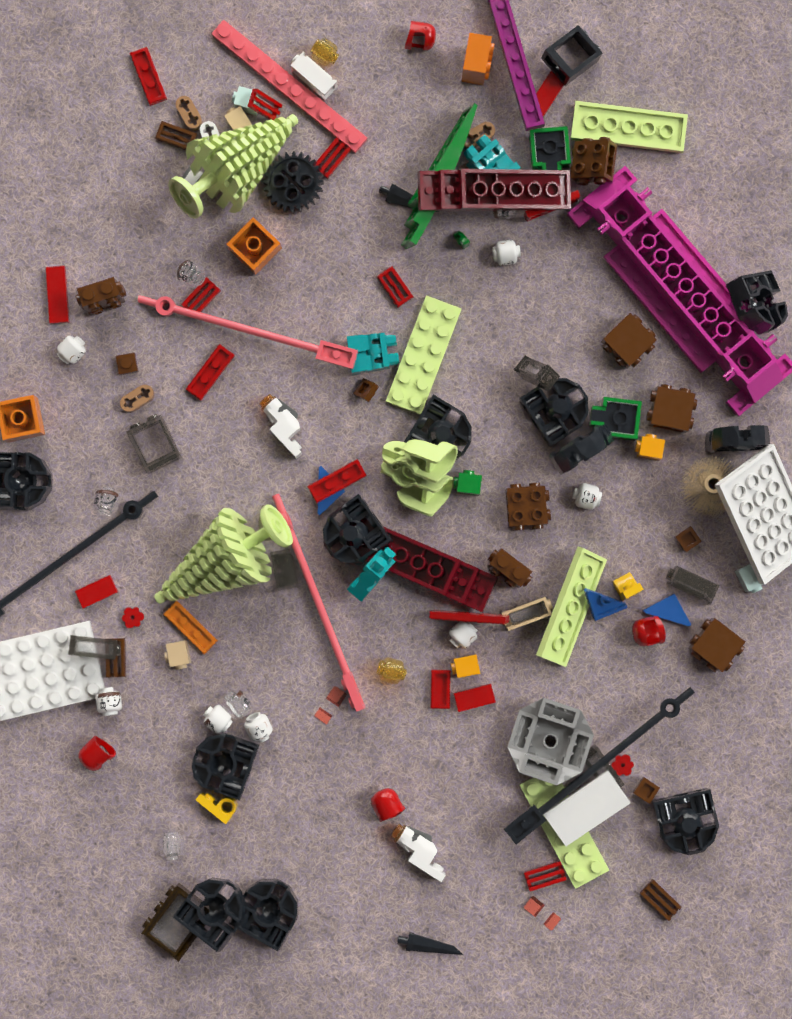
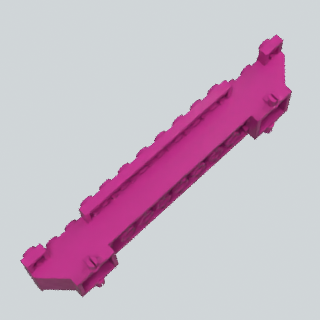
M625 165L614 174L613 182H605L604 185H600L570 210L567 216L578 229L594 217L600 225L597 228L598 232L600 231L601 235L606 232L617 245L603 257L700 373L716 361L725 372L722 378L727 377L725 379L726 382L731 379L740 390L726 402L739 417L792 373V361L786 354L776 359L771 353L769 347L778 340L774 338L775 335L772 334L763 341L743 321L738 319L726 283L663 209L655 215H651L652 212L646 206L644 200L652 194V191L648 187L640 194L633 191L631 186L637 182V178ZM622 214L626 220L621 222L616 218V215ZM743 304V306L741 307L742 310H743V309L746 310L744 304ZM740 358L747 360V367L741 366Z

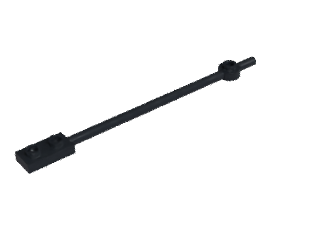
M152 491L138 502L134 500L126 502L123 506L122 514L1 599L0 617L5 614L3 607L126 519L136 520L140 518L143 513V507L159 497L157 493ZM132 506L136 509L134 513L129 512Z
M689 687L676 699L667 698L663 700L660 704V711L539 809L533 804L507 825L504 830L512 841L517 845L546 821L543 816L546 812L663 718L676 717L680 712V705L695 693L694 690ZM668 704L672 705L673 710L671 712H668L666 710V706Z

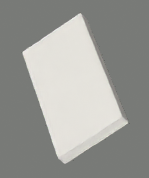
M606 770L557 803L544 816L563 844L568 846L629 805L630 801L610 772Z

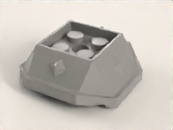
M542 698L519 710L507 748L519 773L559 785L583 772L594 734L580 709ZM549 735L556 738V744L553 747L546 744L545 740Z

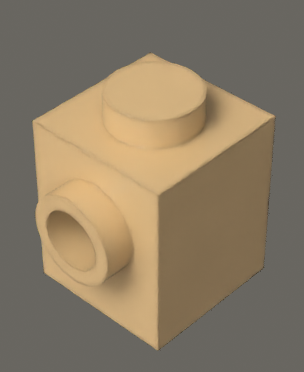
M187 640L166 644L167 652L164 653L166 664L169 663L170 667L175 666L176 670L187 668V664L191 663Z

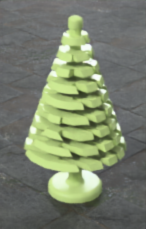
M291 114L286 119L279 117L274 119V121H265L263 125L260 122L232 131L222 132L219 136L213 134L212 136L188 142L186 147L187 160L193 155L196 157L190 166L193 175H197L202 167L205 171L194 185L178 176L169 180V191L179 208L191 218L196 219L200 217L203 213V204L199 195L207 190L206 193L211 199L217 196L220 191L223 193L216 202L221 208L224 209L231 202L233 206L228 212L237 213L241 211L244 203L247 202L251 193L261 181L263 174L266 173L269 165L272 164L275 156L279 153L280 147H283L286 138L291 135V127L298 124L297 117Z
M266 504L260 510L263 528L255 532L253 528L243 525L248 522L239 513L230 508H223L218 513L219 516L210 524L209 530L206 529L204 531L203 537L199 538L198 542L183 558L184 561L171 573L169 580L164 582L162 585L163 591L155 594L156 602L161 604L167 599L169 601H176L179 598L186 599L190 596H199V593L206 595L212 592L243 587L242 585L268 582L271 578L266 576L271 575L272 570L270 566L266 565L270 563L268 554L264 553L266 549L261 542L270 537L280 547L290 546L293 542V537L286 520L275 507Z

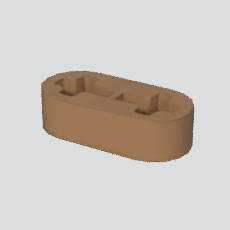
M187 96L179 97L176 100V108L185 125L191 131L199 130L202 125V119L192 100ZM182 102H185L186 104L189 103L187 105L189 109L188 112H186V110L183 107H181ZM190 115H192L195 120L198 119L196 121V125H193L192 123L189 124L191 122L189 118Z
M483 122L470 129L468 136L470 138L477 136V138L473 140V144L465 142L464 148L468 149L471 145L474 148L478 147L475 142L484 135L480 136L484 127L491 129L490 135L484 133L491 140L495 135L494 125L490 122Z
M149 385L137 387L121 398V408L128 413L138 410L153 400L154 390ZM143 389H145L146 391H149V390H150V392L148 393V395H149L148 398H146V397H144V396L141 397V398H138L139 396H141V395L143 394V392H142ZM127 399H129L130 401L136 399V401L132 403V408H129L128 406L125 407V405L127 404Z

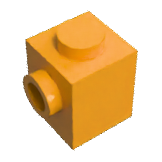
M645 434L639 441L636 440L635 452H637V457L661 460L665 440L657 439V436L653 434Z

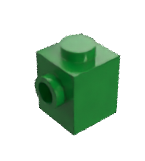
M463 470V473H459L458 477H454L453 488L457 489L456 493L479 496L482 475L474 474L475 471Z

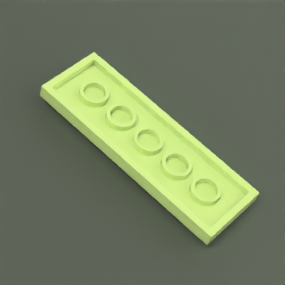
M575 101L570 140L582 141L583 138L598 140L600 137H608L618 146L683 153L688 114Z
M426 295L387 396V403L421 415L461 313V308Z
M577 547L538 648L537 656L561 666H567L589 608L583 589L596 590L607 559L582 547Z
M534 777L519 784L530 806L534 804L537 809L565 788L563 783L554 785ZM547 819L541 824L575 889L609 871L589 831L568 846H565Z

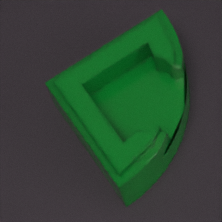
M458 230L453 234L454 239L462 249L469 246V239L461 231Z

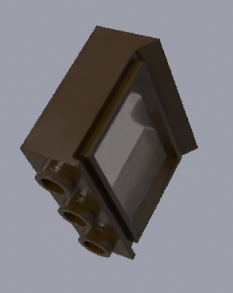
M180 883L176 887L172 885L165 894L168 896L164 903L162 901L158 903L153 910L156 914L152 919L150 917L147 918L142 925L144 930L141 933L174 957L177 962L181 960L197 938L196 935L173 918L178 908L191 892ZM195 894L193 895V898H195L200 903L203 901ZM204 906L206 914L210 912L209 906ZM198 918L196 922L205 927V924H203Z

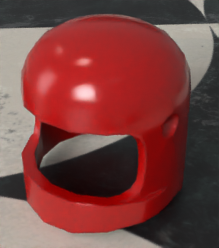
M411 21L405 49L411 50L413 47L421 48L423 51L432 49L436 40L435 27L429 23ZM413 36H425L424 45L412 43Z
M658 616L639 619L632 626L633 638L640 646L663 644L665 642V628Z
M94 736L80 749L78 757L86 769L97 771L102 768L104 762L115 757L116 751L103 739ZM100 746H103L109 754H107L103 749H101Z
M391 788L382 789L371 798L372 808L380 822L394 818L406 809L397 793Z

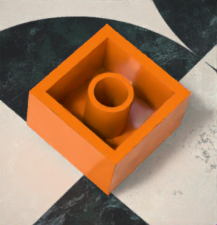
M469 33L461 82L484 85V80H488L495 45L491 43L492 36Z
M254 217L227 243L228 249L255 275L282 249L281 243Z
M29 395L0 402V429L3 441L9 443L45 435L39 400L36 396Z

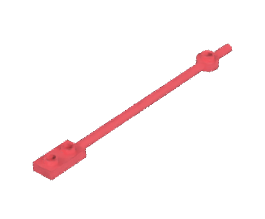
M141 295L138 297V303L156 307L157 312L162 316H170L173 313L315 352L317 353V360L352 370L355 365L358 350L323 340L320 341L318 346L176 306L175 302L167 296L160 297L158 300ZM169 304V309L164 310V305Z
M273 495L272 498L277 510L286 520L293 537L292 548L343 673L341 683L344 690H348L350 694L348 698L352 709L355 708L356 712L366 708L353 674L349 670L293 530L291 519L285 510L280 495Z

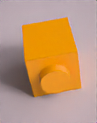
M477 654L454 658V663H450L452 674H456L457 678L480 674Z

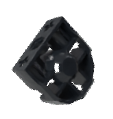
M772 270L743 275L726 284L738 319L743 321L756 334L769 333L786 321L788 317L786 302H772L774 300L773 295L781 291ZM755 284L757 288L752 290L750 286ZM744 303H745V308H746V310H745V309H743V310L741 309V307L743 306Z
M550 378L519 398V402L548 447L553 446L581 428L589 413L588 396L578 383L567 378ZM549 384L554 392L548 398L541 389ZM578 390L581 392L583 399L573 404L568 395ZM542 409L545 418L549 421V423L546 425L541 416L537 413ZM555 413L561 414V418H555L553 415ZM571 418V420L576 426L570 431H568L565 424L563 423L566 419Z
M433 394L404 443L417 439L435 445L441 442H448L454 445L455 440L458 438L467 444L462 452L458 450L456 458L458 460L465 454L471 444L472 426L464 412ZM451 410L461 415L455 425L446 420ZM428 418L435 422L429 426L428 432L425 433L421 429ZM452 427L454 435H451L450 428ZM431 432H435L436 439L432 440Z
M606 423L596 425L592 432L585 436L579 435L569 441L557 453L554 451L550 453L549 458L560 475L575 468L582 460L587 461L600 453L614 439Z
M750 425L746 430H739V426L714 428L706 433L705 452L712 454L723 451L742 453L749 450H762L770 444L768 426Z
M0 452V461H11L0 462V499H10L0 500V510H32L44 503L52 491L53 475L46 462L30 452ZM19 456H26V466H18ZM19 471L21 475L14 478L13 475ZM1 473H5V476H4V484H5V487H6V488H1V486H2V474H1ZM36 476H48V486H36ZM17 495H25L24 507H17Z
M359 494L328 516L323 528L325 548L333 558L350 566L363 564L367 558L375 555L380 549L393 542V539ZM343 511L349 521L341 526L335 516ZM367 518L374 529L369 531L368 527L360 521ZM340 541L343 547L334 553L331 547ZM347 541H352L354 546H348ZM366 544L370 551L362 556L357 549H359V546Z
M228 733L211 735L197 746L192 760L193 777L201 787L240 801L260 745ZM226 737L236 740L232 751L222 748ZM200 751L210 754L207 763L197 760ZM222 751V755H220L219 757L214 755L215 753ZM237 761L245 763L240 778L233 776L237 769ZM229 768L231 772L224 775V770ZM212 775L222 779L219 789L209 786Z
M709 788L652 800L660 837L673 851L685 855L704 852L715 841L719 822ZM690 801L691 808L681 807L676 810L675 804H683ZM712 814L714 822L703 824L701 816ZM682 815L684 819L681 823H677L678 818ZM672 823L674 831L664 833L662 825ZM695 838L698 849L689 851L686 839Z
M212 877L195 885L173 918L213 950L221 952L245 920L246 902L241 889L229 879ZM226 885L233 887L235 890L228 900L220 894ZM196 891L205 896L204 901L201 903L193 898ZM204 906H209L210 912L208 914L205 913ZM228 916L238 922L234 929L224 922ZM198 918L203 924L211 926L209 931L203 925L196 922Z
M277 878L260 879L247 887L243 895L245 899L248 893L257 898V902L254 906L246 902L245 920L238 929L279 951L298 918V898L291 886ZM276 884L286 888L281 899L271 894ZM262 907L263 913L259 916L257 908ZM283 913L293 918L290 926L279 921ZM231 917L229 924L236 927L238 922ZM255 920L260 926L268 927L266 932L252 925L253 921ZM279 929H281L276 940L273 941Z

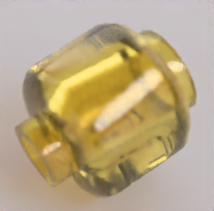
M326 38L317 39L310 50L312 59L323 66H328L330 63L334 64L339 56L336 53L338 50L337 45Z
M391 657L380 660L377 667V675H379L381 681L396 685L400 680L405 679L407 670L404 669V663L401 660Z

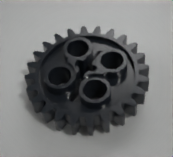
M295 151L292 152V156L285 152V158L278 155L279 161L276 162L274 160L272 162L274 166L268 167L270 172L264 174L268 179L262 181L264 185H267L263 190L269 192L266 195L267 199H271L270 203L272 205L276 204L278 210L283 207L285 213L289 208L292 214H294L295 208L300 213L302 212V207L308 210L309 203L315 205L314 198L320 199L317 192H323L320 185H324V181L321 180L324 175L322 172H319L321 170L320 166H316L317 162L315 159L310 161L311 157L309 155L304 158L302 152H300L299 156L296 155ZM293 166H298V170L296 172H290V169ZM282 171H285L293 181L297 182L299 187L305 191V194H302L293 183H290L289 179L282 174ZM284 179V183L281 186L276 185L278 180ZM311 179L309 185H302L304 180ZM292 192H297V196L294 199H289V195Z

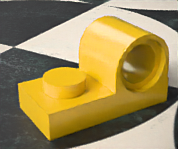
M630 572L612 581L622 602L644 590L640 583H636Z
M208 792L206 794L200 793L196 801L224 824L231 819L237 810L238 804L233 798L224 797L217 804L214 802L216 799ZM224 802L232 804L233 808L231 811L223 809Z

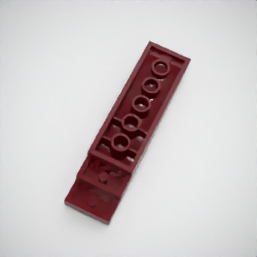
M460 169L417 172L419 211L571 209L570 170Z
M364 518L360 521L368 527L369 531L374 529L367 519ZM384 527L393 539V542L382 550L384 551L389 547L396 554L393 558L396 562L388 571L479 612H484L498 580L497 576ZM347 541L348 546H354L352 541ZM366 544L359 546V549H357L362 556L370 551ZM375 555L367 558L366 561L369 562Z

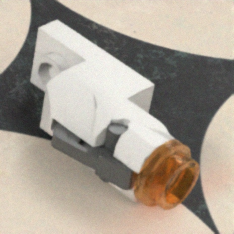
M269 394L259 405L262 407L261 410L268 416L270 422L274 423L270 431L297 459L302 455L300 451L302 447L295 439L293 441L290 439L300 431L297 420L298 413L280 399Z
M398 824L391 837L394 839V842L401 845L408 853L412 852L408 861L442 882L446 876L445 872H443L444 868L435 862L433 865L431 864L437 853V848L432 843L431 835L413 827Z

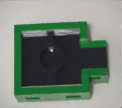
M568 126L529 130L532 170H561V168L570 167Z
M603 397L601 406L593 405L591 407L589 426L595 427L596 425L606 423L613 438L636 441L638 439L642 401Z

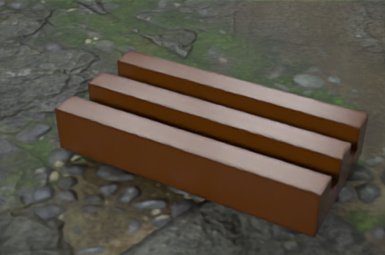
M161 121L155 139L186 151L187 145L162 137L161 134L185 143L195 140L198 135L197 133ZM165 127L176 132L185 134L187 136H190L191 139H187L182 136L163 130V128Z
M125 638L105 639L106 677H126ZM110 642H113L114 673H111ZM117 642H121V673H118Z
M653 879L640 892L668 921L682 908ZM653 885L675 905L673 909L651 888ZM649 891L670 912L666 914L646 892Z

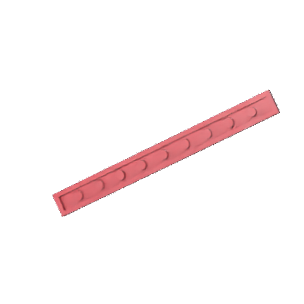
M225 20L212 32V36L334 137H337L347 147H350L351 151L355 154L367 141V137Z

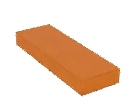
M177 600L163 614L203 654H206L218 641Z

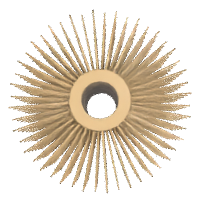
M710 456L706 463H704L705 460L702 463L700 461L694 467L696 469L694 473L690 469V473L684 478L688 477V479L684 483L689 479L690 481L686 487L680 488L686 489L680 492H685L683 495H687L684 499L700 494L701 496L690 507L697 502L692 510L698 507L696 509L700 511L698 513L702 512V514L709 515L708 508L706 507L709 506L710 516L713 509H715V512L718 511V513L720 510L725 509L723 503H719L721 498L715 484L722 480V476L729 469H726L729 463L726 465L723 461L713 463V456L709 466ZM708 483L713 486V489L709 487Z

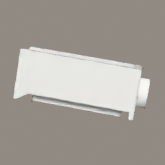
M305 52L296 55L292 59V72L324 100L338 87L336 80H332V77L308 56L305 57Z

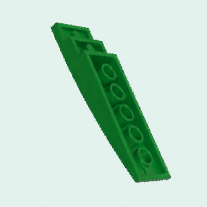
M474 103L463 111L428 171L455 170L469 134L477 104ZM418 188L407 204L413 211L404 226L410 229L401 244L405 249L417 245L435 212L419 211Z

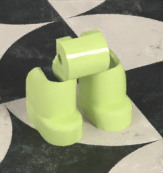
M417 439L409 440L407 443L400 441L388 442L382 450L383 463L381 464L380 473L390 476L397 485L402 487L397 492L400 503L424 515L433 516L447 501L453 489L454 479L446 474L455 463L458 448L448 442H441L435 445Z

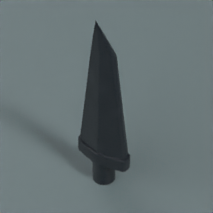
M393 183L390 188L381 185L379 193L387 195L386 202L411 208L407 205L413 196L411 193Z
M409 932L408 937L398 936L397 944L406 945V951L464 955L453 945Z

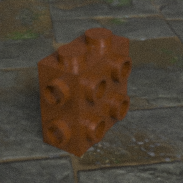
M600 137L598 140L583 138L582 141H575L572 150L573 161L570 168V178L582 186H587L588 183L604 185L605 182H613L617 144L608 137Z
M114 277L77 288L78 295H76L78 305L83 310H86L89 314L97 315L104 312L103 309L121 307V304L125 303L124 297L127 294L121 282H117Z
M629 313L601 341L603 344L602 348L608 354L612 353L616 357L615 361L617 364L626 369L630 366L634 368L642 360L640 356L643 353L648 355L655 348L654 343L657 341L655 333L650 328L646 329L641 324L643 323L636 314L632 315Z
M661 384V387L657 386L655 391H651L650 395L652 407L648 409L646 420L649 421L648 426L681 433L688 432L689 429H692L694 418H691L692 411H695L697 407L696 393H691V390L686 388L675 390L672 389L671 385Z
M529 483V487H521V484H511L510 488H506L508 528L513 527V531L525 530V526H532V529H544L543 525H547L548 521L551 520V511L547 509L546 501L550 500L549 490H545V486H540V483Z
M502 548L498 551L495 549L487 559L490 561L488 564L491 567L489 571L497 577L503 576L506 579L504 582L511 588L525 587L533 578L530 576L533 571Z
M716 618L706 619L700 627L702 631L699 635L695 634L689 641L691 645L688 649L692 651L691 655L699 661L703 659L708 663L706 667L714 673L716 671H728L733 664L732 659L735 655L739 656L745 648L743 645L746 641Z

